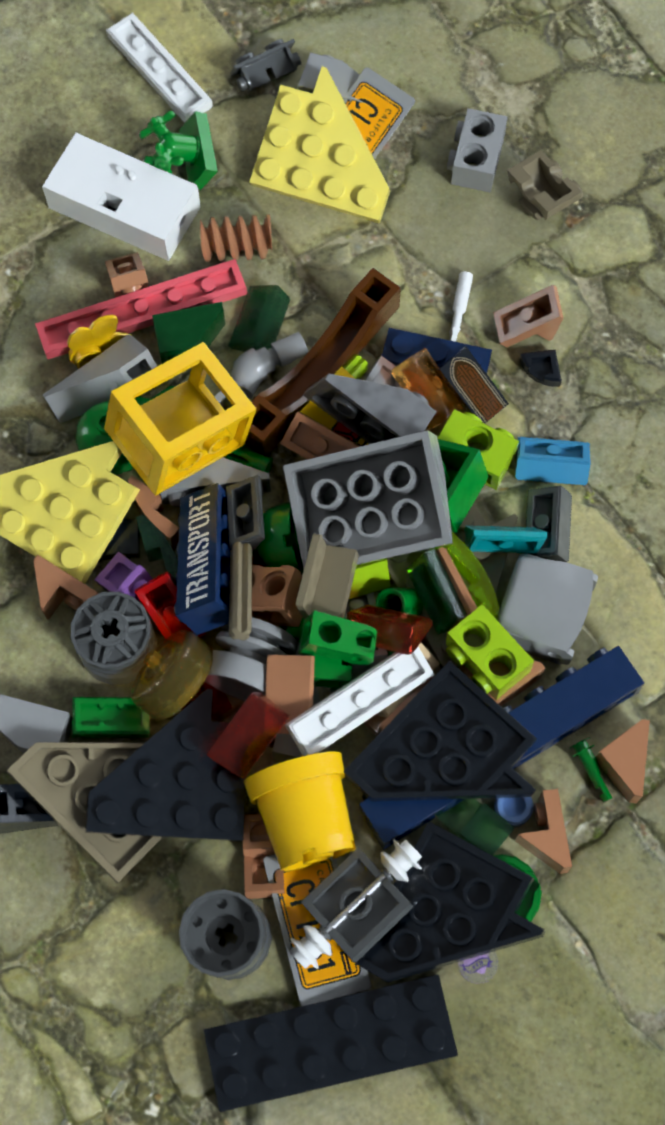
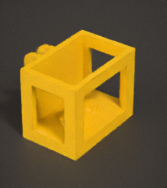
M202 342L111 391L104 429L156 496L242 447L248 436L256 408L208 346ZM191 368L188 380L141 406L134 399ZM206 374L211 377L232 404V407L224 410L204 384Z

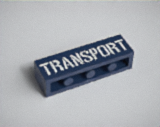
M219 483L180 498V514L178 515L179 543L177 544L178 572L175 575L177 598L174 610L178 620L185 623L196 635L229 624L231 549L229 548L227 495Z

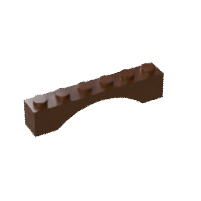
M374 268L366 274L350 292L332 323L304 358L281 380L259 393L253 399L252 404L255 406L256 412L245 441L248 446L259 454L268 456L283 439L296 413L300 412L310 401L303 396L304 392L326 375L335 374L340 367L345 366L353 355H358L400 308L401 287Z

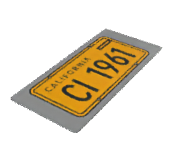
M366 67L347 92L348 95L365 103L344 98L343 100L375 160L414 105L415 99Z
M275 854L263 859L269 884L276 883V871L280 869ZM332 857L320 861L321 864L293 871L283 870L285 894L272 893L301 1006L339 998L371 988L367 970L353 963L334 939L328 940L331 944L332 955L328 956L322 953L317 958L318 969L312 964L305 969L290 952L294 947L290 939L294 938L300 941L305 936L304 925L313 926L318 930L321 927L320 923L301 902L338 867L337 859H332Z

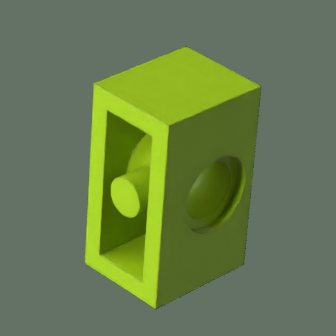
M455 409L438 436V439L465 446L474 442L484 445L486 449L480 452L489 476L485 485L497 490L515 458L519 441L514 439V436L507 430L502 428L494 429L482 423L481 419L470 412L462 413Z

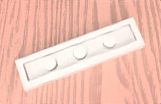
M133 13L106 30L107 36L184 123L195 111L205 113L213 107L211 98Z
M410 642L285 724V727L303 756L319 753L435 674L417 643Z

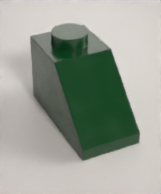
M222 302L152 315L162 364L202 342L208 347L211 345L226 324Z

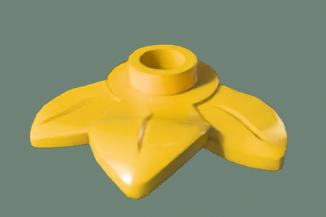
M116 315L99 317L92 322L89 328L78 327L70 334L67 340V345L70 348L68 356L71 363L75 364L78 369L129 334L115 332L118 324Z

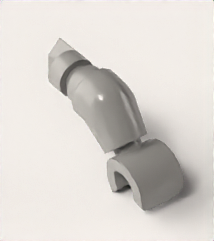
M299 332L271 343V348L268 350L265 347L258 350L251 348L234 361L231 377L248 399L253 397L260 383L268 378L267 374L275 371L276 365L279 364L280 367H284L308 353L306 343ZM221 391L216 394L215 398L224 410L232 407V404Z

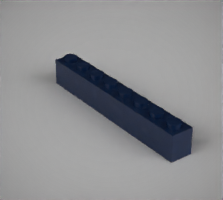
M619 645L610 651L605 647L596 651L587 658L589 664L579 670H576L574 666L565 670L555 678L557 683L545 690L543 686L532 690L523 698L525 703L513 709L511 705L503 708L537 738L532 747L512 767L513 769L523 765L640 692L645 682ZM363 794L362 799L364 801L359 803V812L382 849L385 850L394 844V839L398 842L466 799L371 801Z

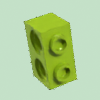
M483 604L447 632L445 644L448 646L446 652L458 666L464 664L473 674L471 677L472 681L485 693H490L495 700L499 699L531 672L534 660ZM475 634L481 637L484 643L479 647H471L465 643L463 638L467 635ZM501 662L508 667L509 673L504 676L495 675L491 672L489 666L492 663Z

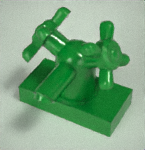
M168 111L163 116L152 117L147 124V128L139 132V137L143 140L151 133H154L159 141L155 145L156 153L153 156H145L143 162L171 174L172 165L181 166L185 162L188 181L196 184L198 189L202 190L218 172L207 113L195 111L179 129V133L170 132L165 125L176 116L173 111Z

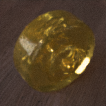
M182 629L170 635L145 657L143 661L145 665L137 674L131 688L132 702L156 720H164L176 714L199 693L202 684L211 670L213 661L212 647L188 629Z

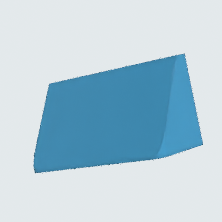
M518 437L519 444L515 467L516 479L586 485L588 483L591 465L590 443Z

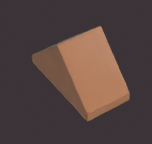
M640 720L599 751L596 756L598 765L629 803L637 804L643 796L650 720Z

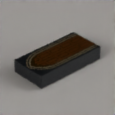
M467 347L460 349L436 369L466 411L479 417L484 424L509 404Z

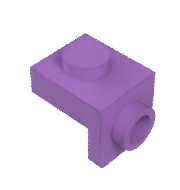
M118 552L94 580L107 592H121L134 597L140 602L135 589L151 581L153 578L141 565L134 564Z

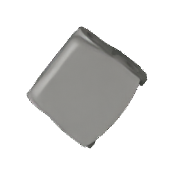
M520 554L515 563L496 620L527 653L559 665H569L574 655V650L571 649V646L578 637L586 619L592 591L597 584L598 576L591 570L567 562L548 560L530 554Z

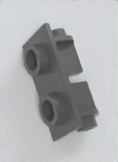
M278 39L265 47L266 51L254 56L253 52H250L236 59V65H234L230 75L231 77L237 74L240 75V78L236 79L239 89L251 92L269 83L270 79L266 72L269 68L275 80L297 71V66L302 64L297 52L292 54L290 51L295 40L292 39L284 43L283 39Z

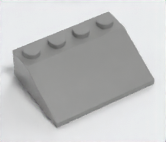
M428 430L283 465L303 568L305 567L313 534H321L328 546L356 549L359 554L357 565L453 543L445 471L437 435Z

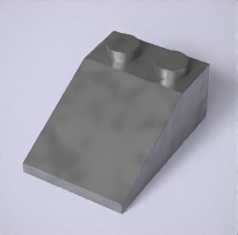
M334 374L326 375L309 387L303 394V396L369 444L422 432L437 412L429 406L428 400L417 392Z

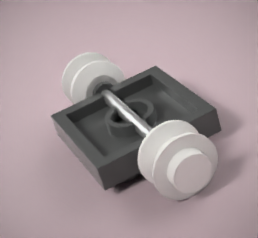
M394 839L393 842L396 849L391 854L380 852L381 863L386 867V870L383 867L379 869L358 847L301 902L321 925L319 930L313 926L304 925L305 936L300 941L294 938L290 939L294 945L290 952L305 969L310 964L318 969L317 958L322 953L328 956L332 955L331 944L328 941L332 939L356 963L414 907L393 885L392 881L394 879L391 877L393 875L398 881L408 882L407 871L411 867L422 869L417 863L422 856L406 839L401 844Z

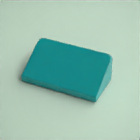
M467 525L464 528L465 547L468 552L537 553L547 539V532L535 527Z

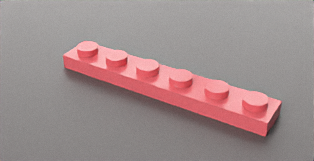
M236 259L63 314L35 325L47 360L69 353L70 348L67 345V340L70 334L78 327L89 328L92 322L99 317L116 315L118 324L115 332L131 333L153 326L152 315L218 302L223 303L247 295V288Z

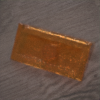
M424 348L397 365L391 372L401 388L421 394L428 400L429 406L437 411L427 428L433 429L447 420L454 409L460 411L464 407L436 371L439 367L428 350Z

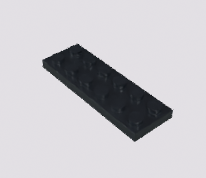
M439 974L203 1029L219 1112L458 1056Z

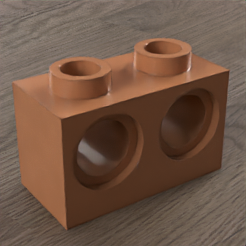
M252 565V617L275 626L299 627L302 615L296 607V599L302 579L301 572L289 565H282L280 567Z

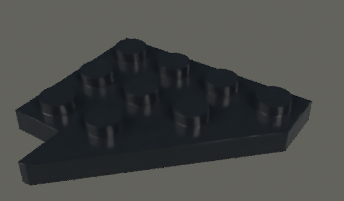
M449 660L344 770L345 777L371 801L531 797L536 789L512 767L532 747L537 738Z
M207 688L88 793L85 833L243 841L246 788L243 781L247 778L249 724L211 721L213 689Z
M428 822L414 847L422 856L417 861L422 869L411 867L407 871L408 882L396 879L393 884L414 907L355 964L388 983L542 938L545 934L543 928L516 914L534 879L532 876L467 841Z

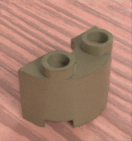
M541 150L507 170L510 184L515 182L524 196L518 200L519 203L535 220L543 217L546 220L583 198L580 185L574 180L571 181L568 177L562 179L563 173L559 164L553 159L550 160Z

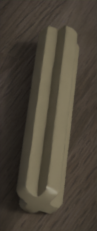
M238 541L232 545L230 551L229 636L233 640L240 639L245 641L249 638V634L252 631V547L249 543L242 544Z

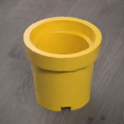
M322 752L284 761L262 769L243 781L251 803L258 806L281 871H293L321 864L320 861L330 857L336 859L356 850L342 779L345 777V769L340 752Z

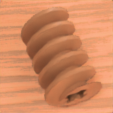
M270 214L265 216L263 225H260L256 215H252L250 224L247 226L242 216H238L235 226H232L229 217L225 216L221 227H218L214 217H210L208 227H204L200 218L201 249L206 262L211 261L213 252H216L219 261H224L227 251H229L232 259L237 261L241 250L244 251L247 260L253 258L255 250L258 251L261 259H266L268 250H272Z

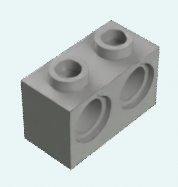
M468 108L465 121L458 120L454 141L459 142L457 150H450L447 170L452 171V185L491 193L505 137L508 116ZM467 163H475V164H477V165L471 166V165H468Z

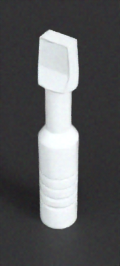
M466 271L459 274L452 308L454 315L449 330V341L456 342L458 332L460 331L462 315L466 312L473 275Z

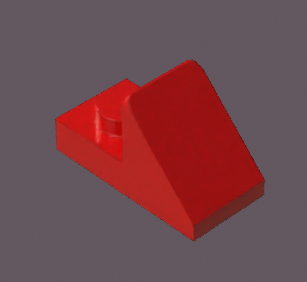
M168 571L135 589L137 597L173 652L206 634L204 632L196 635L185 623L178 620L174 610L177 598L176 579Z

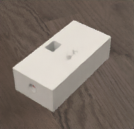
M75 133L42 186L49 209L167 261L172 257L201 207L198 186L78 133Z

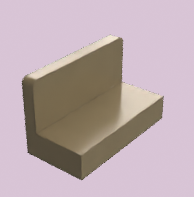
M313 534L296 599V607L304 620L314 610L344 618L359 558L356 549L328 546L321 534Z

